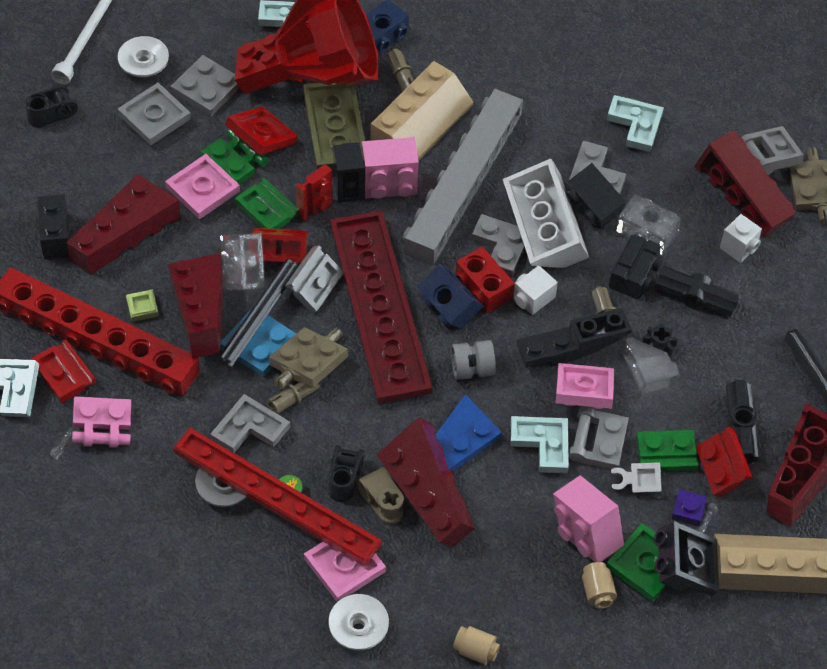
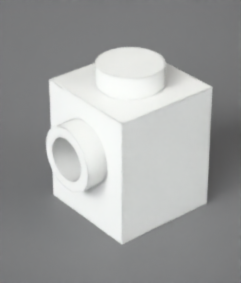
M740 214L724 229L720 249L741 263L760 246L761 241L759 238L762 228Z
M537 266L531 272L522 274L516 280L514 300L520 308L526 309L533 315L556 298L558 282L540 266Z

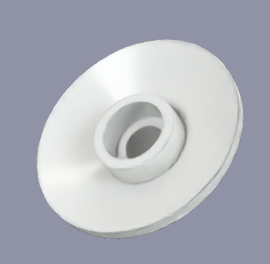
M140 36L128 40L121 46L118 52L120 67L126 73L136 77H149L161 72L169 60V52L166 45L162 41L149 36Z
M353 594L346 596L334 605L329 615V629L333 638L340 645L351 650H366L376 646L384 639L389 627V617L385 607L381 602L369 595ZM359 623L362 624L364 628L354 629L353 626Z

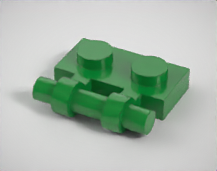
M229 130L227 136L232 141L226 143L220 137L201 151V157L207 154L241 185L255 175V168L252 165L258 163L261 167H264L268 163V158L254 152L246 142L237 137L232 130ZM242 149L247 155L242 157L237 151Z

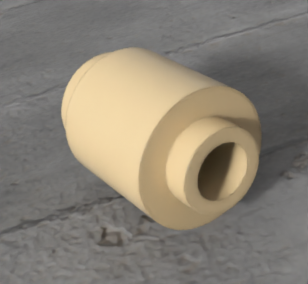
M594 562L586 565L583 568L582 581L588 604L598 609L611 606L617 598V593L610 569L603 562Z
M461 626L455 638L453 649L459 651V655L486 665L489 660H495L500 644L496 643L497 637L471 626L468 628Z

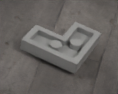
M583 141L570 179L593 163L615 190L621 194L626 173L602 167L608 147Z
M481 214L472 233V240L494 247L491 255L492 258L508 276L513 277L525 250L518 226Z
M244 394L212 431L210 437L211 440L233 453L237 451L250 434L274 448L289 430L290 421Z

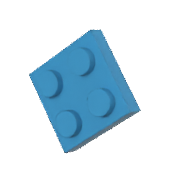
M248 313L221 341L220 350H224ZM267 315L237 358V361L264 377L272 369L269 357L296 333Z

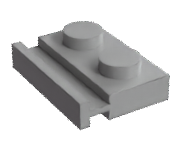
M319 245L313 246L285 286L294 291L293 295L310 313L316 312L342 276L343 271L328 254H324L321 251Z

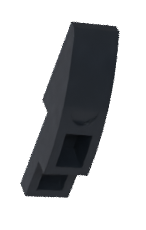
M623 308L570 320V326L517 339V348L525 368L549 362L550 367L557 366L558 363L564 364L599 351L629 335L632 329Z

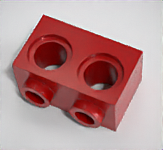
M254 228L251 235V260L284 262L290 259L296 263H301L307 255L308 231Z
M483 246L456 261L455 276L478 299L486 313L513 299L515 283Z

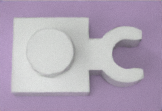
M660 462L631 464L632 472H626L622 468L611 469V473H620L623 476L622 483L612 484L613 489L620 490L625 488L627 484H632V493L661 492Z

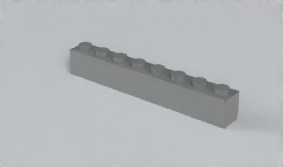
M494 89L490 97H485L480 114L475 115L471 121L470 131L468 134L464 133L462 135L459 149L457 152H452L446 171L442 170L440 172L437 186L435 189L431 188L429 190L425 206L417 210L413 226L407 227L402 239L405 242L404 254L431 265L435 264L521 117L523 99Z

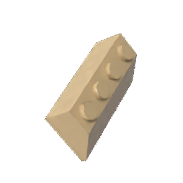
M433 61L371 123V141L415 137L419 161L473 106L474 102L455 73Z
M714 534V538L717 539L719 589L827 594V539Z

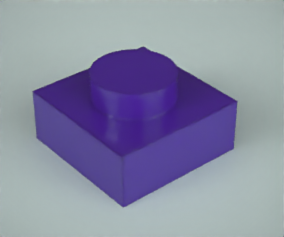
M679 489L671 519L700 526L707 497Z

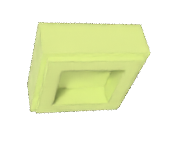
M153 289L126 295L132 322L159 317Z

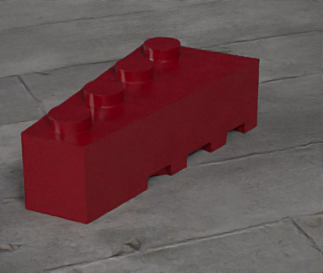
M734 130L711 142L694 166L699 172L705 171L710 176L708 181L714 188L720 186L726 192V200L731 205L739 206L742 209L741 214L762 228L760 235L763 238L788 224L796 214L792 203L783 196L776 182L768 176L762 168L761 162L752 155L746 147L743 138L738 136Z
M137 174L67 242L70 262L88 274H93L117 259L124 250L135 248L140 245V241L150 234L154 236L161 232L162 227L170 222L174 224L180 220L179 200Z
M222 253L168 264L172 291L192 358L220 353L221 318L223 315L222 302L224 300L223 287L225 284Z
M806 403L802 410L801 418L794 430L792 440L785 452L783 462L778 469L768 494L766 513L792 527L827 482V414Z
M418 417L377 454V457L438 541L454 547L472 532L475 527L462 495L458 493L454 483L456 480L452 471L448 468L444 458L445 453L437 441L433 424Z

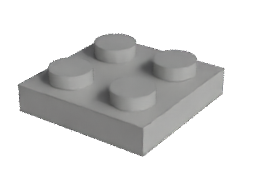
M204 55L171 85V93L209 116H212L239 89L233 72Z
M156 83L118 108V115L150 146L191 119V113L159 83Z

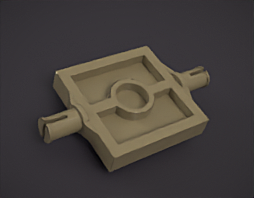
M810 147L806 150L808 161L788 167L796 211H817L819 223L824 225V219L825 224H827V160H819L817 148L813 147L812 151Z
M305 327L269 357L270 366L282 372L274 380L275 386L283 389L284 386L293 380L303 382L311 387L316 386L348 357V349L335 343L343 336L342 331L334 328L328 335L322 336Z

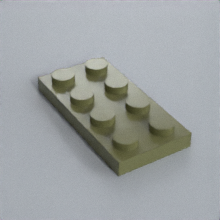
M321 83L303 84V95L316 168L318 169L326 164L333 170V145L360 143L362 154V141H365L355 86L335 83L330 85Z

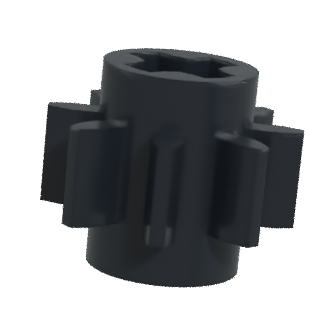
M662 324L654 328L648 327L647 335L643 337L642 345L648 346L646 354H651L659 360L666 355L671 357L673 349L677 346L678 338L672 337L674 329H669Z

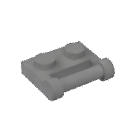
M783 126L746 134L741 137L752 155L761 162L762 168L768 175L773 170L803 163V153ZM762 144L770 158L765 159L756 145Z
M588 406L579 407L577 415L579 423L574 446L569 451V459L607 469L619 468L629 417L596 411ZM590 423L598 424L593 452L585 450Z

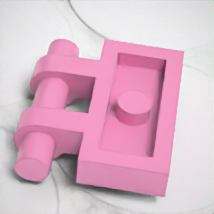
M74 397L72 427L84 428V432L73 431L72 443H83V446L92 447V444H108L111 448H118V445L130 446V434H119V429L130 430L131 399ZM93 428L110 429V433L93 432Z

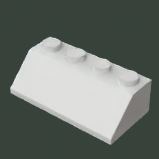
M548 159L503 179L532 266L566 268L589 258L570 200L566 194L567 191L561 174L552 159Z

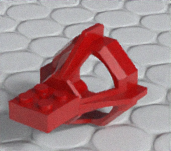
M296 0L281 28L276 31V34H270L263 39L252 43H245L238 47L235 82L243 94H248L287 79L298 82L309 80L325 85L335 83L357 87L377 81L378 51L367 15L360 5V0Z

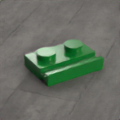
M265 178L261 179V183L258 185L254 184L235 198V205L260 228L281 229L290 223V219L299 216V209Z
M693 430L637 432L636 441L640 463L660 462L661 472L697 471L699 465L696 458L697 452Z

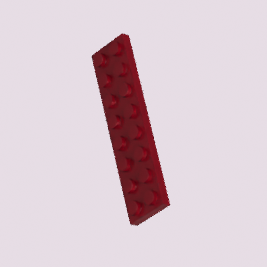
M382 210L330 219V228L377 404L432 394V384Z

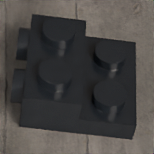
M675 521L659 528L654 536V544L658 546L659 556L654 568L659 573V582L679 591L690 587L710 596L718 593L717 539Z

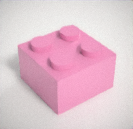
M415 137L362 141L365 199H380L392 196L406 197L417 194L419 161Z
M581 475L553 493L555 501L554 511L559 524L558 532L565 541L572 542L584 557H589L594 562H601L624 546L618 505Z

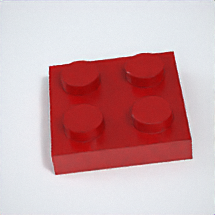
M263 106L228 116L225 123L237 137L241 138L254 152L260 155L294 145L298 137Z

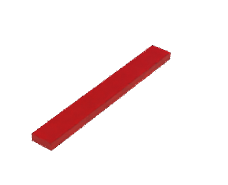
M189 428L173 447L176 455L365 567L382 546L381 539L192 428Z

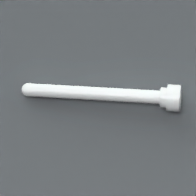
M100 0L64 62L56 64L53 68L51 77L55 82L61 85L69 84L74 75L73 65L112 0Z

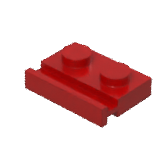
M326 164L307 176L304 184H296L297 208L299 209L298 218L304 223L307 221L308 215L314 216L318 212L326 210L333 202L332 169Z
M66 339L57 347L54 345L31 358V360H36L39 363L38 373L60 403L84 391L88 385L92 384L93 386L96 384L95 377Z
M730 427L725 428L726 431L723 433H717L696 446L712 493L719 498L742 485V482L746 479L750 480L753 478L735 429Z

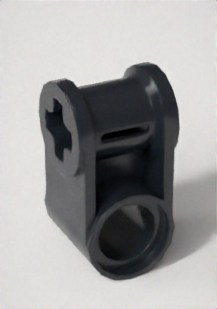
M61 84L45 91L31 94L25 102L28 123L38 128L70 118L78 110L77 103L69 97L68 88Z
M340 445L335 446L329 473V495L334 501L346 502L353 497L358 476L361 474L365 450L360 449L356 452L342 449Z

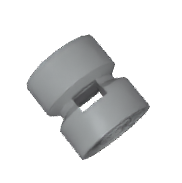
M491 340L476 341L473 346H470L468 343L451 345L452 367L456 380L471 379L473 374H477L479 378L495 376V354ZM468 355H472L474 366H469Z

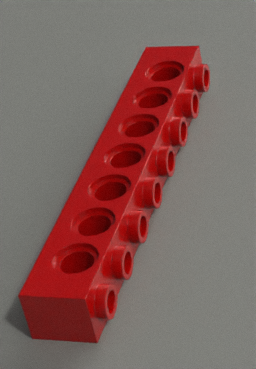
M12 267L0 279L1 312L11 313L28 325L34 324L42 328L48 335H56L66 339L71 346L81 347L98 359L104 358L121 370H129L135 373L141 380L151 381L168 393H176L183 397L200 373L199 357L192 358L191 353Z

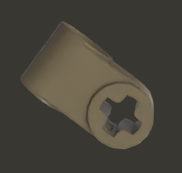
M384 467L357 480V486L362 497L370 504L383 523L393 525L401 521L403 518L402 505L404 497Z

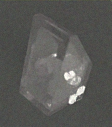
M627 338L623 355L642 397L647 398L674 390L676 380L679 377V371L676 363L671 362L668 354L634 338Z

